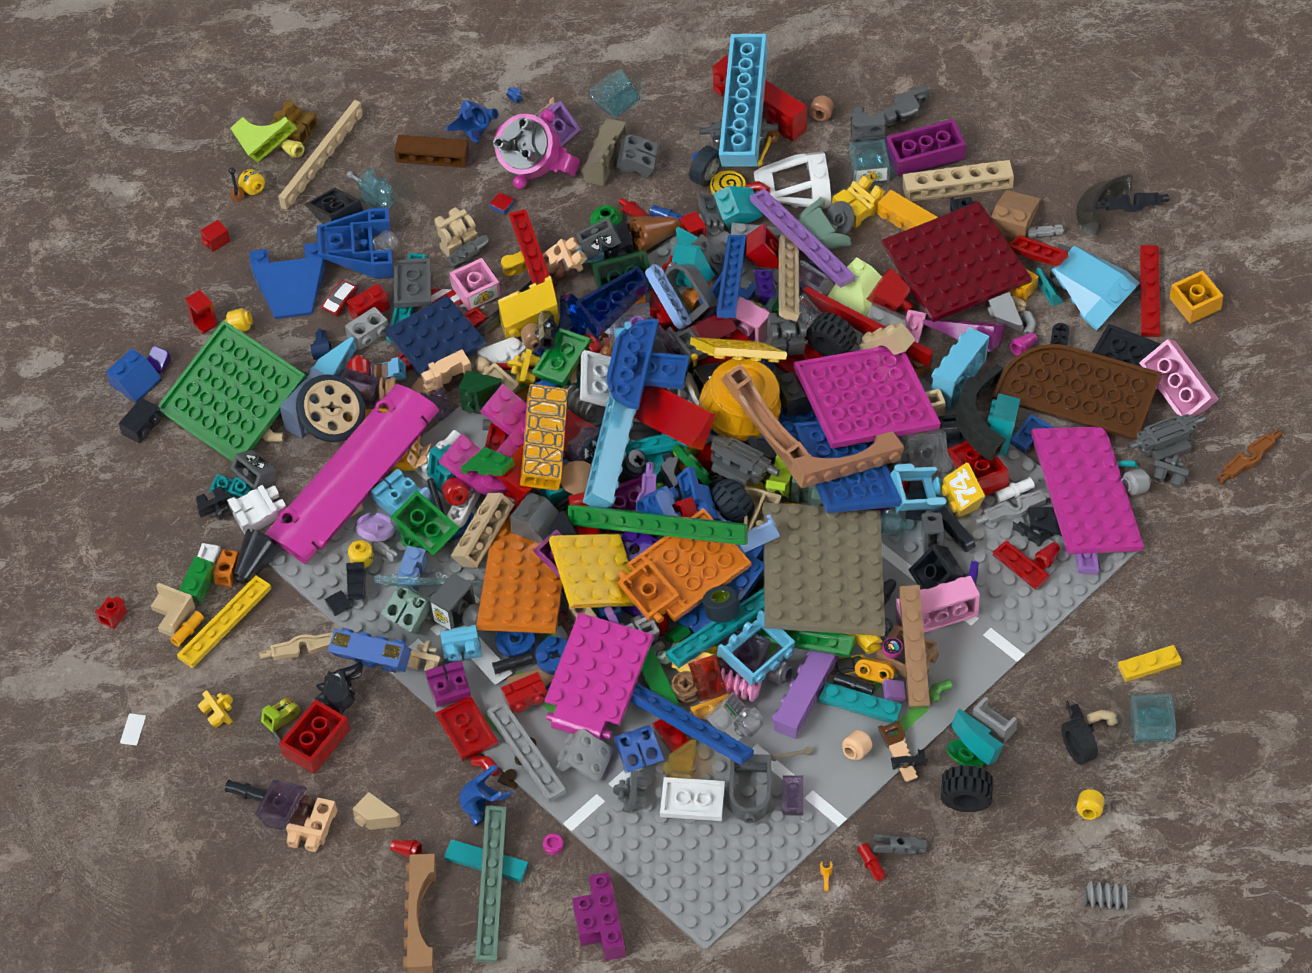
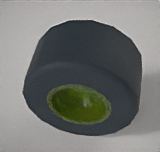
M717 586L708 590L703 596L702 601L705 614L711 621L727 622L735 618L740 612L738 594L732 587Z

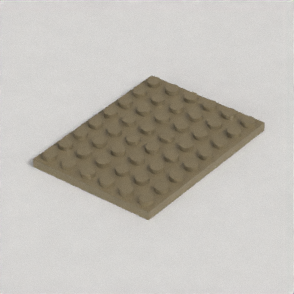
M764 502L763 524L769 521L766 516L770 514L780 534V537L764 544V628L884 636L885 610L880 511L857 510L826 513L825 508L822 506Z

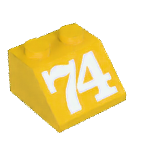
M965 463L944 477L940 486L942 494L949 501L951 512L955 513L957 518L977 511L985 497L969 463Z

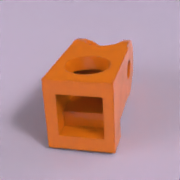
M223 549L213 571L215 585L232 588L234 582L233 573L239 556L238 551Z

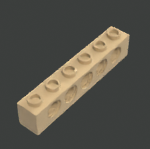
M1010 160L903 174V190L905 198L911 202L1013 188L1014 175Z

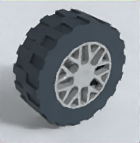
M707 145L698 152L689 170V179L702 187L709 186L711 179L720 172L722 167L719 150Z

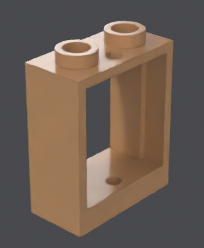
M895 624L886 639L897 638L904 644L902 627ZM924 638L928 675L929 666L937 661L939 652H937V643ZM882 644L876 654V659L891 663L895 668V673L906 678L905 664L886 657L883 654Z

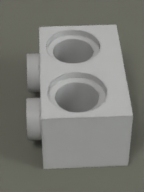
M375 307L345 325L347 338L354 337L356 347L359 350L386 335L385 329L389 328L388 320Z

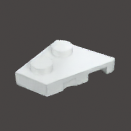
M511 337L477 351L476 354L479 358H486L489 363H508L509 360H514L515 355L521 357L527 348L521 341Z

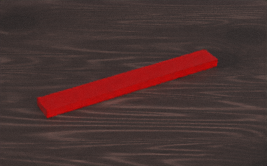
M808 286L803 289V303L820 312L834 313L842 317L853 329L863 334L875 332L879 328H886V326ZM915 341L905 351L908 357L927 367L932 364L934 351Z

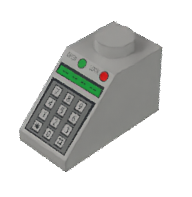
M731 692L705 715L703 720L724 732L737 720L739 714L743 712L742 709L746 707L735 693Z

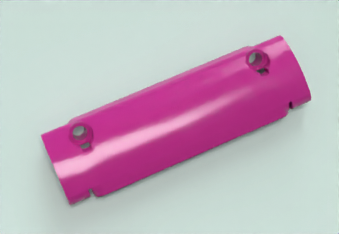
M395 384L387 395L377 402L372 412L287 509L280 513L279 518L265 533L272 538L271 542L274 545L279 543L294 558L303 564H307L315 555L317 549L322 550L371 494V490L386 477L427 428L426 424L439 412L438 407L416 391ZM386 408L388 412L382 413L379 409ZM290 518L292 519V522L285 523L283 522V519Z

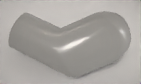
M1030 311L1021 312V321L1027 324L1023 334L1033 333L1037 325L1033 314Z

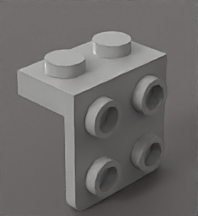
M582 728L573 734L570 733L565 740V749L557 757L559 762L556 768L563 772L573 767L593 781H600L613 754V748Z

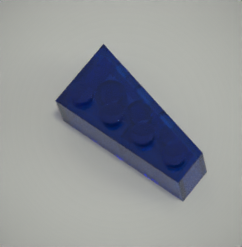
M636 266L577 300V315L598 339L648 291V278Z

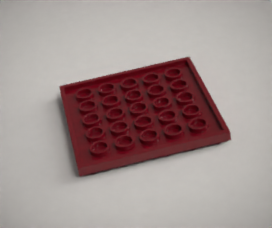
M980 202L882 239L883 248L932 322L1032 283V277Z

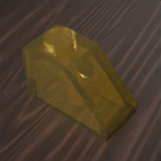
M690 740L669 754L668 762H664L663 774H666V777L692 779L697 751L696 740Z

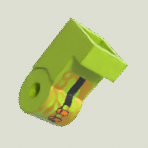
M286 697L272 707L270 705L262 709L261 722L274 732L299 715L301 708L291 698Z

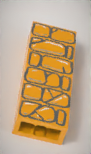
M533 384L529 386L520 486L559 490L562 475L568 389Z

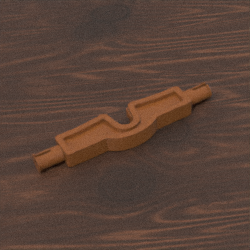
M1276 429L1272 434L1268 435L1266 433L1258 440L1249 444L1247 452L1252 457L1238 453L1224 466L1223 473L1216 477L1217 481L1223 483L1227 478L1234 479L1245 469L1258 465L1262 456L1275 446V440L1282 436V432Z

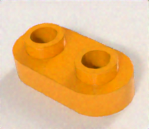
M863 657L855 665L856 674L863 679L883 683L885 679H893L895 676V668L889 662ZM862 667H866L868 671H863ZM881 672H886L887 676H882Z

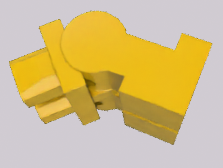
M864 175L858 182L853 181L848 190L844 189L832 198V204L844 201L852 206L854 210L853 227L855 229L861 225L864 219L876 214L878 202L885 193V190L877 185L874 186L872 191L869 190L873 180Z

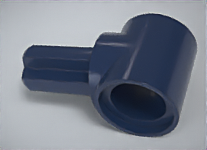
M321 328L316 332V340L310 345L314 360L320 359L332 350L331 343L327 340V332Z

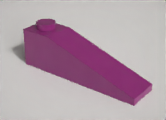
M930 318L923 320V324L957 340L969 327L989 336L987 352H992V349L999 347L1006 326L1003 323L993 322L972 324L970 321H957L955 323L954 320L940 319L932 322Z

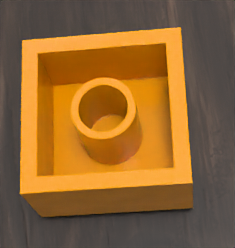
M1202 270L1172 284L1169 299L1189 324L1221 310L1223 294Z

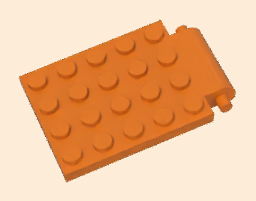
M704 508L691 517L714 520ZM664 536L627 563V567L631 572L629 574H626L624 570L619 572L620 580L618 581V586L649 622L653 619L657 623H661L664 620L662 615L665 613L676 622L702 603L703 596L708 590L717 586H725L750 568L752 564L735 544Z

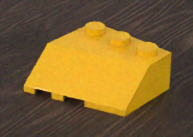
M551 276L545 278V282L539 285L536 283L530 285V289L524 292L517 291L498 300L500 321L506 339L520 337L521 330L529 323L538 324V314L541 311H550L554 315V322L558 327L560 326L558 306Z

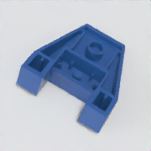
M388 207L364 210L317 226L318 257L375 279L393 277L391 249L373 251L372 236L390 235Z
M318 242L304 244L305 258L271 263L268 249L250 251L253 278L275 319L312 314L326 271L325 259L318 257Z

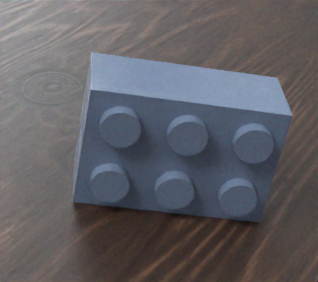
M314 369L280 405L284 428L300 438H303L308 432L302 426L297 416L296 399L300 389L307 381L319 375H326L317 369ZM326 386L325 392L328 395H333L334 389ZM311 395L309 397L312 403H319V399L316 395ZM311 414V418L313 421H320L319 414Z

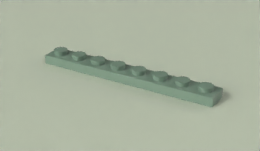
M486 805L475 962L496 963L506 819V807Z

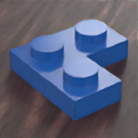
M1030 414L1011 438L1010 444L1026 453L1034 443L1031 435L1032 429L1055 427Z

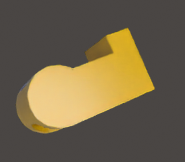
M521 251L513 255H506L501 259L502 272L505 276L511 277L527 271Z

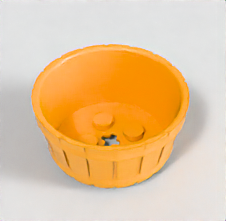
M748 358L728 360L717 367L711 378L704 385L699 397V406L716 414L711 429L717 434L727 438L733 437L739 441H746L749 436L759 439L763 435L721 380L725 374L741 364L752 378L755 388L769 410L779 420L781 402L778 381L773 372L760 362L752 361Z

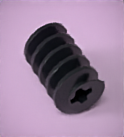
M635 449L624 458L621 464L623 469L618 477L619 484L638 478L646 471V463H649V460L644 452Z

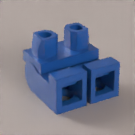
M666 485L639 499L636 502V510L638 512L681 516L680 512L675 513L672 504L675 503L674 499L679 497L674 486L668 488Z
M650 725L614 736L625 774L664 760Z

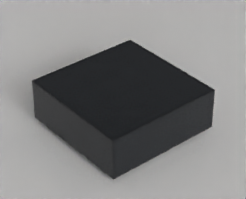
M342 590L324 599L334 616L352 607Z

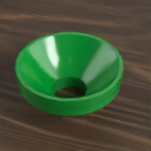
M599 206L590 215V225L592 226L609 217L614 226L623 222L622 214L614 206ZM609 211L611 214L609 216H602L601 212Z

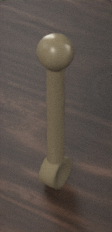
M807 746L804 750L779 755L774 753L771 755L772 761H777L779 758L800 754L811 755L812 748Z

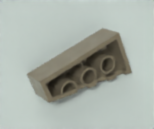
M606 118L604 124L600 125L599 135L594 138L592 151L589 150L587 162L582 165L581 174H583L584 182L605 186L617 158L619 142L624 140L627 135L626 122Z

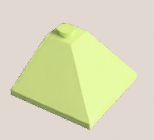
M856 258L847 267L856 276L855 281L841 288L835 284L827 297L866 316L871 306V302L866 298L882 276L872 266Z

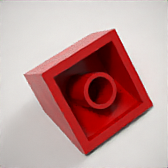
M763 223L747 234L746 257L757 267L779 269V239Z

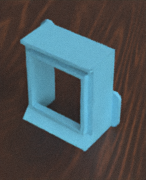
M912 464L895 465L890 475L901 499L900 506L895 507L896 512L926 509L937 510L946 504L947 501L944 497H936L931 477L937 471L936 467L914 468ZM922 480L927 499L906 500L901 481Z

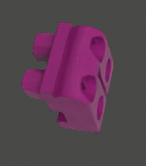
M462 660L444 665L448 680L445 678L442 666L425 670L426 680L436 707L457 702L471 696Z

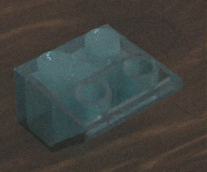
M622 69L612 71L587 90L595 104L613 118L619 116L640 99Z

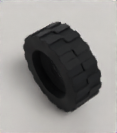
M1080 717L1063 723L1061 728L1063 742L1073 760L1077 764L1082 765L1096 759L1098 756L1097 742L1088 724Z

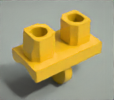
M526 349V352L522 353L521 360L520 356L515 355L514 360L508 361L507 366L512 368L511 374L516 375L517 373L516 382L519 385L534 383L535 376L527 370L528 366L534 368L540 357L532 354V350Z
M207 690L202 693L204 699L198 704V707L206 715L214 710V713L207 718L210 724L215 728L224 722L228 725L231 724L233 720L225 711V709L227 711L232 709L230 704L233 702V698L231 695L219 693L217 699L214 695H210Z

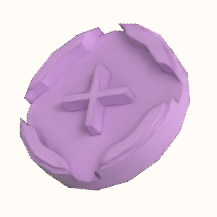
M368 513L357 520L356 531L359 536L366 540L384 541L393 536L395 527L391 524L389 516L382 513H376V515Z

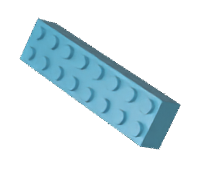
M731 34L719 148L722 166H758L769 48L766 34Z

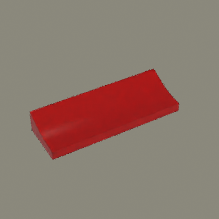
M644 386L639 410L636 411L633 418L689 447L703 450L716 414L663 387Z
M567 407L563 459L595 427L575 415ZM523 445L510 456V458L514 459L515 465L503 476H495L520 501L534 488L520 486Z

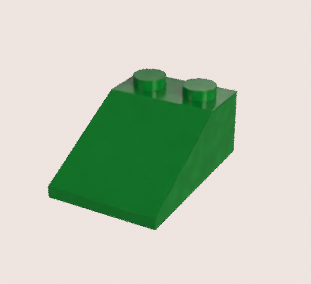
M418 490L390 517L391 524L400 533L420 548L426 549V552L432 556L460 529Z

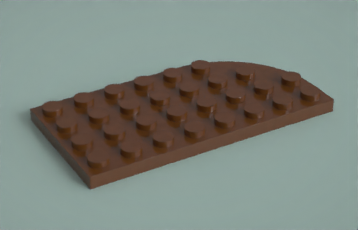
M1059 344L1041 345L1026 350L1006 366L998 380L993 393V399L997 400L998 393L1019 398V407L1086 427H1101L1107 433L1130 440H1137V433L1143 429L1162 377V372L1071 346Z

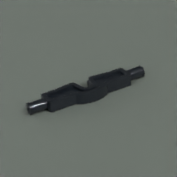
M1158 192L1135 193L1132 204L1130 196L1124 194L1095 202V205H1101L1095 206V208H1105L1106 211L1121 209L1125 212H1137L1146 206L1160 205V202H1168L1169 198L1163 199V197H1169V195H1159Z

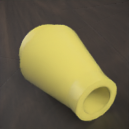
M285 139L279 144V147L292 158H300L305 150L301 142Z

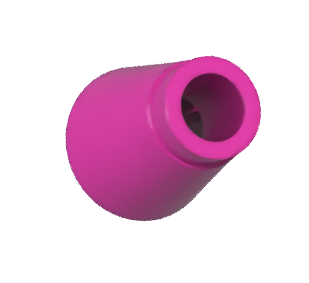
M1031 332L1013 339L1010 344L1011 351L1018 356L1029 350L1038 341L1037 336Z

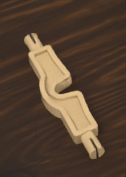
M333 632L317 636L299 635L288 642L271 645V650L259 651L260 660L270 657L274 661L299 657L302 645H306L308 652L311 654L327 650ZM343 637L342 642L347 641V638Z

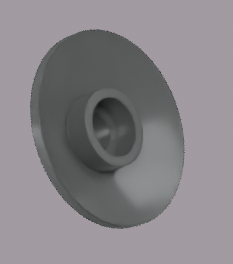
M844 201L835 202L826 212L825 216L834 228L835 233L846 235L851 230L854 223V210L849 203Z

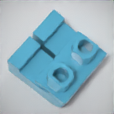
M396 469L385 478V481L383 480L371 490L372 501L392 516L416 490L420 492L422 489L410 478H405L399 469Z
M476 624L469 627H458L447 631H440L445 663L462 660L461 651L464 652L465 660L482 657Z

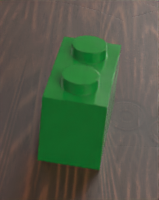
M194 556L179 591L192 595L193 601L202 604L214 578L213 571L215 565L213 562Z

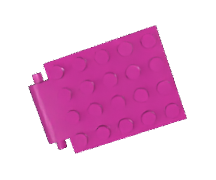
M579 612L544 700L548 704L557 706L554 714L548 712L546 720L551 721V728L573 734L582 728L601 741L603 738L610 740L612 732L607 731L608 724L621 725L652 644L653 634Z

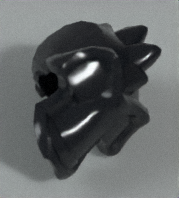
M362 661L334 672L328 671L324 677V682L316 685L321 693L315 699L343 714L354 703L355 697L353 695H355V692H352L351 681L359 679L362 675Z

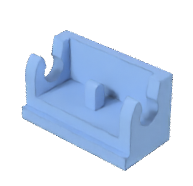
M770 514L766 516L769 520L767 523L748 531V544L740 545L744 553L780 537L776 523Z

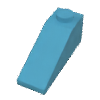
M354 337L348 338L318 359L315 366L311 367L310 373L317 369L326 375L341 377L347 362L356 351Z

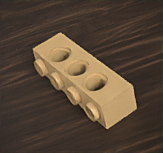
M488 493L451 554V557L462 567L477 568L514 504L502 493Z

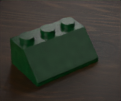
M642 249L590 263L601 300L626 294V285L645 284V288L652 287L645 274V271L650 267L646 250Z

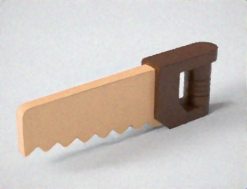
M899 721L885 726H878L879 732L893 757L911 756L905 743V733ZM895 730L898 731L897 735L888 738L887 733ZM913 766L899 768L905 782L918 778Z

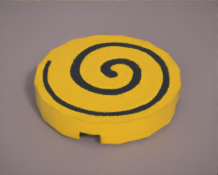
M721 171L711 179V194L713 195V193L728 186L745 187L746 182L744 177L735 171Z

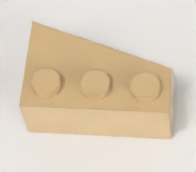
M745 486V491L752 499L755 507L749 520L748 516L744 517V524H748V531L763 525L764 502L782 504V495Z

